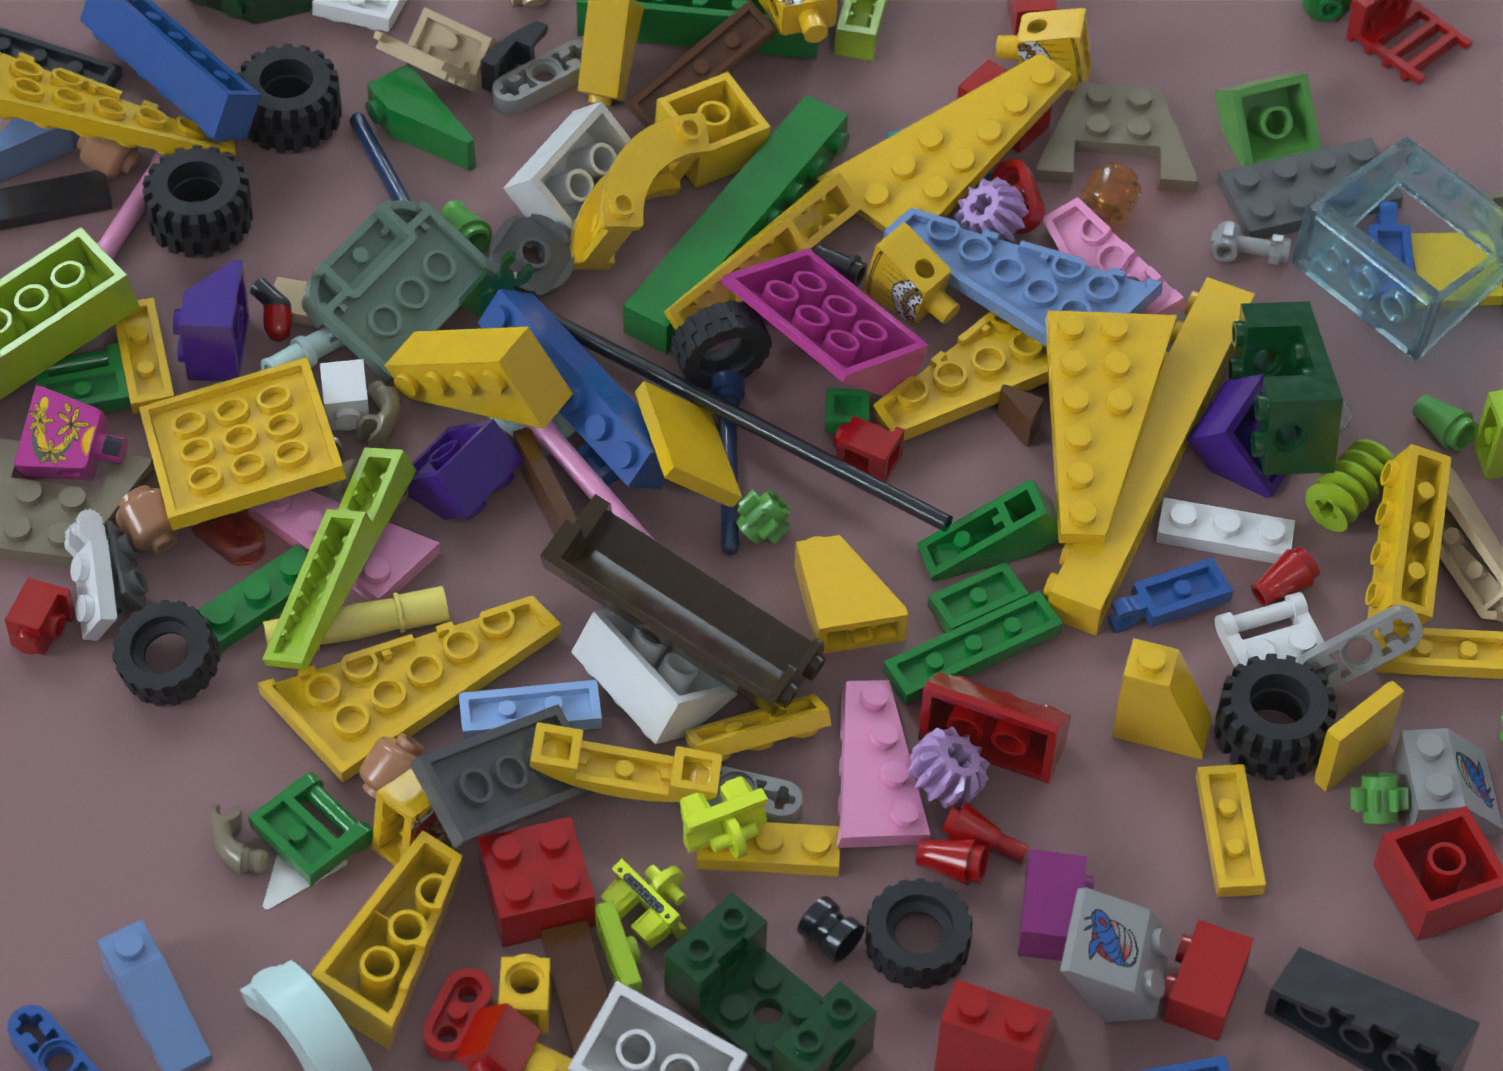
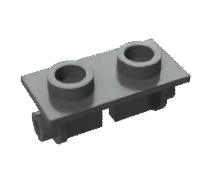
M108 521L106 524L109 536L106 535V540H108L117 617H120L126 613L127 608L133 605L139 610L143 609L144 605H147L144 594L148 592V585L137 564L136 558L140 557V550L131 546L128 533L124 534L111 521Z

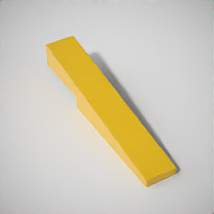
M840 173L824 178L667 308L664 314L676 330L678 326L685 322L686 318L694 315L704 307L707 308L718 302H728V300L743 301L721 283L724 275L807 248L811 250L813 246L863 207Z

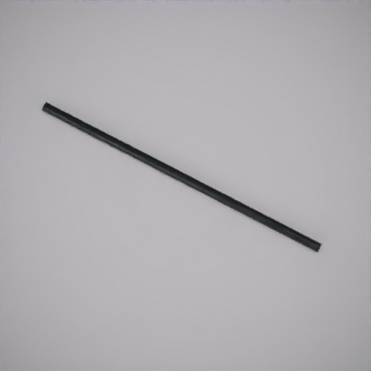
M549 310L569 333L587 349L943 532H946L951 526L953 516Z

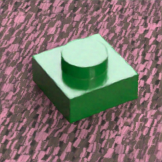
M826 388L825 433H836L842 423L848 424L853 416L869 422V391L864 389Z

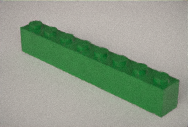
M806 94L623 305V333L667 354L671 347H673L671 340L675 336L676 330L664 314V311L805 195L807 188L812 182H817V178L825 174L829 162L835 155H842L850 140V134L847 133L848 114Z

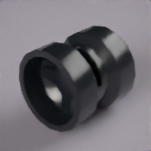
M823 896L805 912L798 924L797 932L809 943L817 942L821 945L822 953L833 963H839L856 948L863 937L865 927L853 916L844 917L840 911V906L829 896Z

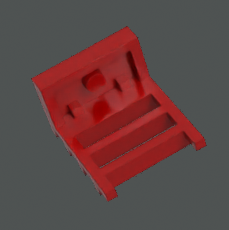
M1352 0L1350 4L1352 11L1345 39L1351 43L1357 40L1364 45L1363 52L1368 56L1375 53L1383 59L1381 65L1386 69L1391 66L1401 72L1400 79L1404 82L1412 80L1417 85H1421L1425 81L1426 76L1420 73V71L1457 44L1465 50L1472 47L1473 41L1416 0ZM1422 18L1427 22L1390 50L1384 46ZM1440 31L1445 35L1408 63L1402 59Z

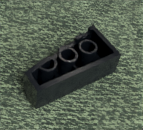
M1301 947L1298 948L1270 989L1264 1011L1265 1014L1363 1071H1463L1481 1024L1476 1020Z

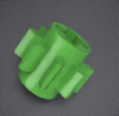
M752 489L738 503L740 507L737 511L741 516L736 520V523L740 530L754 543L760 544L768 538L773 544H776L789 531L787 526L790 522L786 518L791 514V510L787 503L774 491L768 489L760 496Z
M1395 773L1363 774L1361 787H1350L1351 809L1355 810V812H1363L1364 823L1399 822V810H1410L1409 787H1405L1404 784L1398 785L1397 774Z

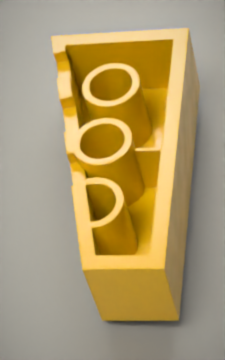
M529 327L414 331L384 365L393 377L396 388L408 399L544 429L573 395Z
M423 830L310 974V977L326 994L348 1025L389 1051L460 878L463 855Z

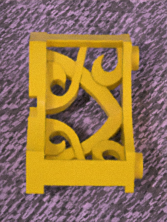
M684 114L661 120L642 130L625 145L615 158L608 173L597 182L584 199L578 216L574 220L569 246L571 258L574 256L573 270H610L615 264V253L633 230H640L644 225L643 212L645 201L656 197L674 196L681 189L680 180L700 155H706L710 150L704 114Z

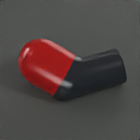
M259 278L252 284L250 294L264 306V330L271 340L276 342L284 341L291 333L292 304L286 296L265 278Z

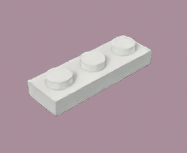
M1164 497L1156 543L1274 563L1286 549L1291 550L1295 520Z

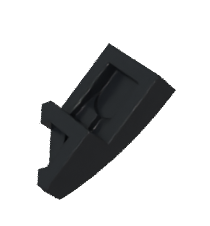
M539 21L533 22L513 32L495 45L481 59L482 89L493 93L492 86L497 78L518 68L519 64L524 65L535 59L534 47L546 36L548 25Z

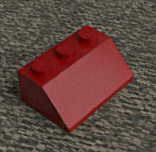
M939 671L926 681L923 688L918 740H922L929 732L934 731L936 728L947 730L953 726L960 737L969 734L970 742L974 746L983 747L980 757L986 759L991 765L1049 784L1067 741L1071 715L1060 712L1053 706L1039 705L1018 698L1008 691L994 690L973 683L966 677L952 676Z

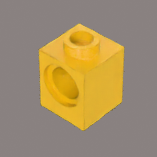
M533 954L501 957L498 1005L510 1004L538 1027L541 1033L549 1034L551 999L550 958H539ZM521 988L535 990L530 994H519L516 992Z

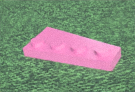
M1078 197L1043 217V222L1060 252L1083 258L1087 266L1108 272L1110 267L1126 271V277L1146 283L1147 279L1150 278L1163 282L1162 294L1140 314L1173 315L1189 306L1185 298L1176 289L1170 287L1151 266L1149 267L1125 241L1123 242L1115 235L1111 228Z
M890 680L846 681L841 691L840 740L842 741V756L839 760L841 794L838 798L840 829L837 833V848L918 845L922 838L929 839L931 834L919 789L915 788L916 778L907 772L911 766V759Z

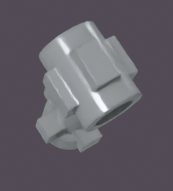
M1231 221L1220 223L1217 226V230L1212 232L1210 248L1212 249L1213 256L1219 261H1233L1237 257V253L1242 252L1268 257V264L1279 265V263H1288L1292 239L1283 238L1284 235L1273 234L1271 240L1242 236L1240 226Z

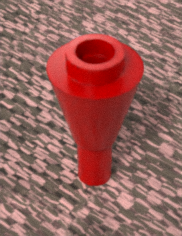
M967 801L963 803L961 809L952 805L941 829L942 832L949 834L947 840L977 839L979 845L987 846L990 852L995 850L1021 863L1029 848V845L1003 834L999 827Z

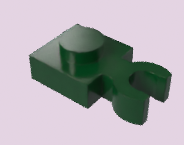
M507 251L501 257L500 270L495 274L486 267L459 298L460 305L480 319L498 290L518 291L514 287L524 285L531 279L533 266L528 262L521 271L515 272L510 270L509 267L516 260L514 251Z

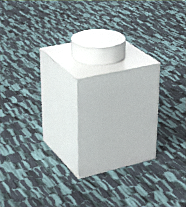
M364 360L320 363L324 410L331 431L356 429L358 420L362 416L369 414Z

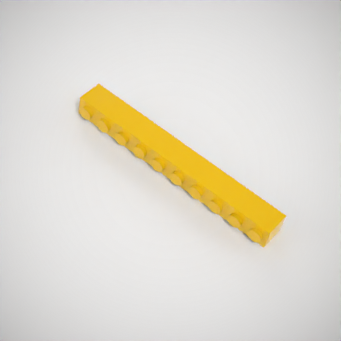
M1209 277L1206 278L1200 292L1194 290L1191 292L1187 301L1189 306L1185 307L1184 312L1188 316L1185 322L1180 320L1176 322L1169 342L1173 346L1170 352L1165 351L1104 543H1065L1059 560V564L1063 566L1059 574L1051 572L1045 584L1043 596L1048 599V603L1062 620L1063 624L1094 636L1097 635L1110 609L1111 602L1114 600L1189 446L1187 438L1205 413L1228 366L1229 358L1233 356L1236 350L1232 343L1233 321H1239L1240 305L1243 303H1253L1254 293Z

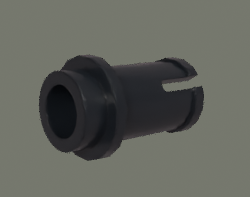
M822 243L816 247L814 253L856 287L861 284L867 271V264L862 262V258L859 255L855 254L850 257Z

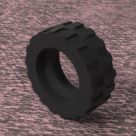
M735 300L714 303L712 306L698 310L697 313L686 318L681 326H678L675 331L676 334L671 340L673 345L671 349L683 377L703 389L710 388L711 377L720 371H736L747 378L753 371L759 369L764 364L763 362L769 357V350L772 348L771 337L761 315L746 302H736ZM736 338L731 343L722 348L713 351H708L713 346L723 341Z
M161 600L160 603H149L144 605V608L138 612L134 611L129 615L130 618L119 627V634L113 641L115 648L114 652H112V658L117 666L115 668L133 695L137 694L139 699L147 704L151 702L155 706L164 707L166 704H172V706L179 705L187 699L190 701L197 697V693L202 689L205 690L210 685L209 681L213 676L215 677L218 671L217 664L221 659V653L218 650L220 646L218 639L199 610L193 606H187L185 602ZM166 634H177L183 637L188 644V654L182 664L165 673L155 672L146 665L145 653L153 641Z
M916 878V880L912 881L905 879L899 881L894 886L889 885L883 889V893L880 896L877 895L872 901V909H869L867 915L865 944H867L866 953L869 960L873 961V967L878 973L886 976V980L893 984L895 982L902 984L904 988L912 989V987H921V990L930 989V986L937 984L941 986L947 983V980L952 976L955 978L960 973L961 966L966 964L971 946L973 921L972 916L968 914L967 904L964 900L961 901L958 893L952 888L948 889L943 886V883L938 881H925L926 878ZM912 914L927 915L940 925L943 935L942 940L930 952L913 953L907 951L898 943L895 937V928L899 921Z

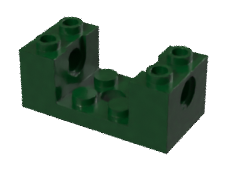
M1310 301L1241 304L1239 321H1233L1232 343L1236 347V357L1229 358L1228 375L1229 381L1260 374L1265 375L1262 394H1257L1254 402L1256 421H1260V428H1258V431H1252L1251 453L1253 458H1259L1264 475L1335 473L1343 397Z
M733 892L664 953V992L718 1038L747 1053L748 1059L746 1062L757 1071H851L873 1050L877 1011L841 981L824 997L814 991L766 951L768 921ZM762 1008H773L782 1017L776 1023L765 1024L760 1022L755 1017V1014Z

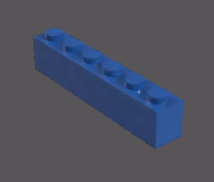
M152 0L85 1L80 21L93 32V36L114 50L117 58L126 61L132 66L140 78L149 81L158 89L161 97L175 104L181 110V114L184 117L194 121L201 127L208 138L217 142H227L228 139H247L261 94Z
M499 289L478 321V324L482 328L529 327L573 393L559 410L562 416L628 487L661 490L667 479L664 478L640 407L533 293Z

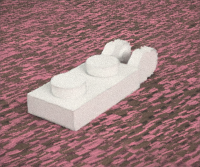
M85 509L78 514L75 519L76 523L70 524L64 532V538H66L64 544L65 549L73 556L70 573L72 580L76 582L78 599L75 606V615L77 621L81 622L83 640L98 641L116 621L117 610L108 540H106L104 521H102L103 517L95 510Z

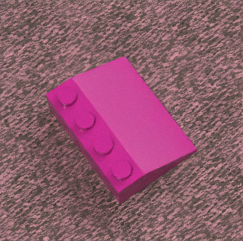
M809 248L724 275L721 281L722 284L840 381L885 396L907 377L917 375L929 347L926 342Z

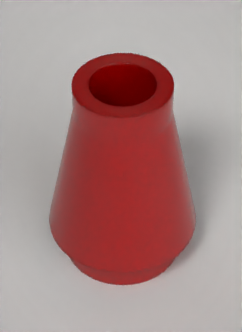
M1304 548L1286 549L1263 576L1251 585V591L1256 600L1265 607L1285 598L1287 595L1312 587L1314 579L1320 575V571L1313 557Z
M922 838L917 847L915 862L916 866L930 869L963 885L969 886L971 882L981 884L987 871L989 849L987 846L979 845L977 839L930 840Z

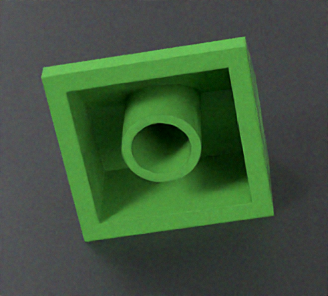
M1285 73L1214 90L1221 131L1241 167L1321 149L1307 73Z

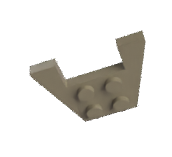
M1078 82L1036 166V181L1072 183L1075 151L1158 157L1159 190L1196 192L1198 176L1161 89L1157 87Z
M0 438V558L71 567L73 556L65 549L64 544L66 540L64 532L70 524L76 523L75 519L81 511L91 509L100 513L99 515L103 517L102 521H104L103 525L107 535L106 522L112 521L120 508L118 505L120 499L131 490L137 488L143 479L148 480L154 470L152 457L125 454L121 464L110 462L103 488L98 489L17 478L19 471L14 466V461L20 441Z

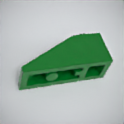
M409 63L367 83L368 101L365 103L367 114L374 124L380 123L390 137L470 171L476 168L474 138Z
M1031 478L951 523L946 532L939 530L916 544L929 575L935 582L998 565L1005 561L1009 562L1028 557L1057 541V511L1052 500Z

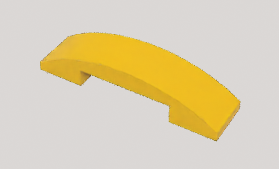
M540 722L536 724L529 766L551 778L585 790L634 800L680 802L682 798L697 792L703 793L706 800L716 799L723 754L676 746L674 756L583 741V730Z

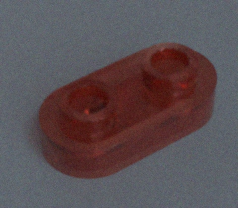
M243 511L191 526L192 532L200 540L233 565L247 566L254 564L265 553L266 543L262 527ZM212 521L218 522L215 525H208V523Z

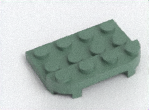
M388 199L379 204L374 212L324 261H321L307 281L301 306L317 329L324 325L357 357L363 359L364 363L386 383L392 376L384 365L414 331H437L461 307L459 298L486 267L488 268V258L428 203L422 200L417 204L410 201H391V199Z

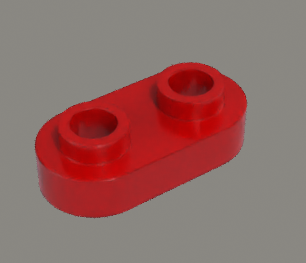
M1019 159L1005 160L995 168L990 181L992 182V180L998 177L1021 192L1022 197L1025 199L1023 203L1026 205L1029 213L1022 218L1025 228L1018 229L1015 233L1026 234L1037 228L1043 220L1045 214L1044 203L1033 172Z
M473 968L459 969L450 974L445 980L422 1029L425 1049L432 1057L442 1061L455 1060L454 1057L476 1010L492 1005L491 982L483 972ZM467 995L476 998L470 1003H464L460 1000ZM446 1035H451L456 1038L453 1042L443 1043L440 1041V1039Z

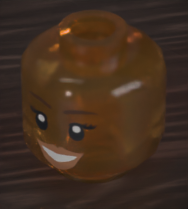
M1111 162L1108 165L1098 166L1093 170L1081 193L1080 200L1107 225L1110 223L1121 224L1128 220L1140 198L1142 189L1137 181V174L1131 168L1118 162Z

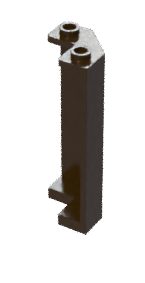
M597 494L593 496L575 523L567 518L540 555L545 569L771 716L781 707L786 709L794 700L804 680L807 678L813 681L826 662L827 658L822 656L824 652V642L817 637L813 641L807 639L612 512L611 503Z

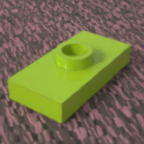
M613 900L599 903L597 908H595L596 932L614 984L618 981L642 995V980L636 966L641 964V957L634 936L626 937Z

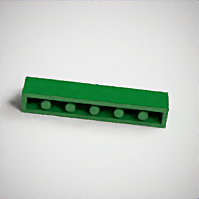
M588 0L576 1L577 36L584 37ZM635 0L644 6L637 42L694 47L749 0ZM751 0L754 3V5L764 14V16L773 24L768 14L760 4L759 0ZM777 30V34L754 53L817 59L819 42H807L803 32L783 35Z

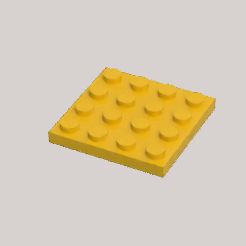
M307 357L139 407L168 519L173 531L347 479Z

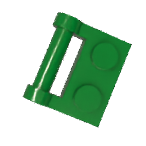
M118 342L106 344V349L66 356L35 377L37 386L55 391L95 407L102 412L131 407Z
M308 772L256 810L248 819L250 828L312 886L354 852H361L369 847L372 843L373 828L364 821L358 822L323 789V781L313 772ZM311 802L343 835L338 839L335 838L301 803Z

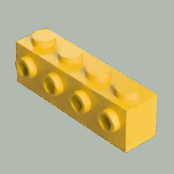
M1410 444L1384 465L1380 477V483L1384 486L1383 498L1375 516V523L1379 525L1378 537L1370 555V563L1374 565L1373 577L1365 595V603L1369 606L1367 619L1395 605L1411 608L1417 614L1422 625L1433 618L1451 466L1450 456ZM1401 619L1392 622L1393 626L1405 627L1412 623L1404 624Z

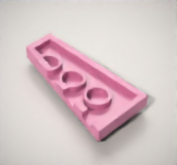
M307 490L280 500L248 508L249 516L292 547L299 544L308 553L326 509L338 510L341 503ZM388 522L351 589L368 601L393 598V593H398L441 553L440 543Z

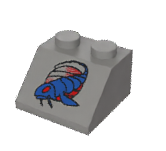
M1448 728L1401 731L1392 762L1395 774H1397V784H1404L1405 787H1409L1410 810H1403L1406 826L1467 806L1484 835L1502 834L1503 825L1485 750Z
M1078 888L1060 972L1104 1023L1155 1019L1159 1000L1165 991L1164 975L1167 959L1173 950L1172 935L1151 909L1089 888Z

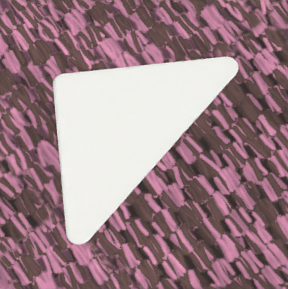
M278 854L263 903V908L266 910L275 907L311 886ZM345 859L320 880L346 866L347 860Z

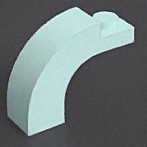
M290 960L283 965L280 964L277 967H268L254 975L250 984L240 989L247 1006L268 1019L283 1035L305 1071H373L359 1043L338 1010L317 983L294 961Z

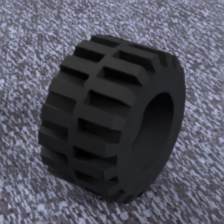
M283 44L284 47L276 48L274 45L267 47L264 53L258 51L251 55L252 61H244L240 66L241 72L237 73L261 94L248 133V139L253 143L260 141V147L266 150L272 147L276 148L278 153H286V150H294V153L303 152V148L308 146L311 149L320 146L319 141H327L331 138L332 130H337L340 125L342 106L338 72L334 68V63L330 59H324V53L319 50L311 52L310 47L300 45L299 48L293 47L292 44Z
M192 145L193 149L188 150L181 147L175 149V154L173 155L166 153L159 158L160 164L153 163L148 169L149 175L144 176V189L142 191L150 233L156 237V242L161 247L168 246L169 252L176 255L180 252H185V257L195 258L196 254L210 257L213 256L212 252L215 251L224 253L230 250L229 245L231 243L239 244L243 240L242 234L248 233L251 228L250 221L253 220V209L248 174L245 173L244 165L240 161H235L234 155L229 152L221 154L219 148L212 146L209 149H202V145Z
M1277 653L1266 654L1265 660H1260L1258 656L1248 658L1246 666L1239 663L1233 668L1232 676L1228 675L1224 681L1215 718V738L1220 739L1219 748L1223 754L1231 753L1229 762L1233 765L1244 764L1246 767L1245 773L1253 777L1258 772L1265 774L1264 780L1275 781L1276 775H1282L1284 780L1294 779L1296 771L1302 775L1310 772L1313 764L1318 765L1327 730L1335 723L1338 704L1334 703L1336 694L1333 687H1326L1328 679L1323 673H1313V665L1306 661L1303 665L1296 663V657L1286 655V659H1278ZM1261 710L1280 711L1291 717L1295 722L1291 724H1275L1263 719L1256 712Z

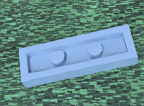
M597 680L459 693L463 740L557 704L561 707L572 728L580 730L602 728Z

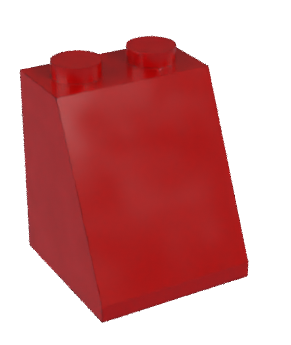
M957 979L941 1018L934 1071H1041L1057 1027L1055 1016L1051 1010Z

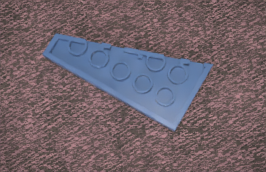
M912 207L883 231L884 239L903 222L908 224L950 267L952 272L948 282L950 286L1046 347L1045 319L1048 310L1140 314L1162 294L1163 282L1150 278L1147 279L1146 283L1126 277V271L1110 267L1108 272L1087 266L1083 258L1021 240L1020 244L1016 245L1000 240L999 233L984 230L982 234L960 228L958 221Z

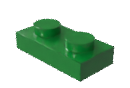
M1005 561L929 595L927 606L947 633L1026 597L1029 593Z

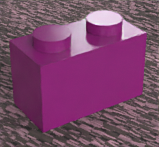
M1030 849L1017 955L1062 961L1078 888L1093 890L1094 876L1085 875L1087 856Z

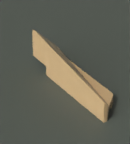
M1450 467L1440 559L1479 616L1488 621L1503 623V547L1457 473Z

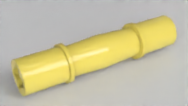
M443 586L403 594L396 592L392 594L393 598L341 606L320 645L359 640L398 629L400 633H405V630L448 622L450 618ZM280 618L263 621L267 647Z

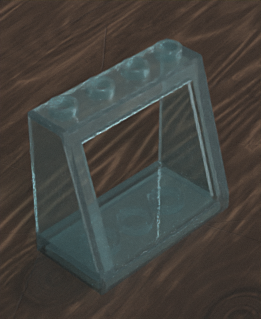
M1406 136L1307 204L1291 263L1417 361L1427 354L1503 282V209L1431 155L1426 149ZM1397 186H1400L1489 256L1443 290L1438 291L1355 225L1379 204V201L1385 199Z

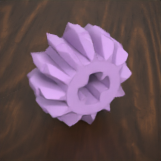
M998 177L992 180V182L982 178L977 189L968 187L969 195L966 199L958 200L961 210L954 215L960 228L980 234L984 230L999 233L1000 240L1015 242L1013 234L1016 230L1025 228L1022 218L1029 213L1026 205L1023 203L1025 199L1022 197L1021 192Z
M952 726L947 730L936 728L916 744L909 756L912 762L907 772L918 778L915 788L924 789L928 793V802L939 799L941 805L946 809L951 805L962 807L965 801L969 803L985 787V783L989 779L986 770L990 763L980 757L983 747L974 746L970 742L969 734L960 737Z

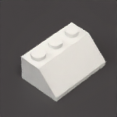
M602 101L573 111L503 189L524 216L530 217L531 214L544 215L558 223L570 239L574 220L578 216L584 199L597 182L608 173L615 158L631 138Z
M607 608L593 611L571 651L585 667V670L612 696L614 702L623 708L641 728L642 733L655 744L685 737L684 730L700 726L738 694Z
M616 981L568 1070L741 1071L748 1059V1054Z

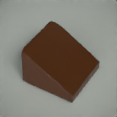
M1003 384L1000 390L997 416L1024 445L1030 446L1040 426L1044 399Z

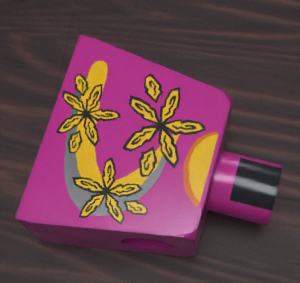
M36 385L14 466L22 477L92 480L95 476L99 459L119 464L123 462L127 449V438L106 434L108 420L101 410Z

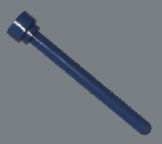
M354 113L350 117V125L392 201L404 200L412 202L365 116L361 113Z
M725 370L717 372L710 379V392L739 406L745 397V379L742 374L736 371ZM719 416L720 438L738 484L737 425ZM738 503L733 508L721 504V548L726 555H734L739 550V527L736 523V520L739 518V512L737 511Z

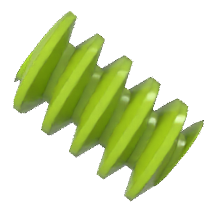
M1360 439L1353 442L1348 447V450L1338 457L1335 464V473H1323L1317 482L1307 489L1305 495L1306 505L1316 522L1334 532H1343L1348 529V523L1354 522L1359 517V512L1365 511L1369 507V503L1377 499L1380 491L1384 490V486L1380 483L1381 472L1386 462L1395 458L1394 455L1385 446L1376 441Z

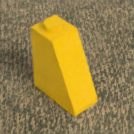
M588 0L577 90L589 95L588 103L595 104L602 101L606 107H611L613 100L620 102L625 100L644 6L635 0Z
M840 535L829 537L815 536L796 542L794 569L813 640L817 637L824 642L823 654L906 641L907 608Z
M1133 638L1123 674L1112 737L1202 760L1212 716L1180 650Z

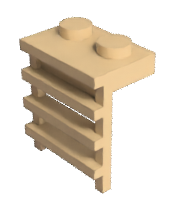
M424 7L408 44L375 30L372 37L379 40L376 46L377 49L474 93L481 80V59L498 43L497 40Z

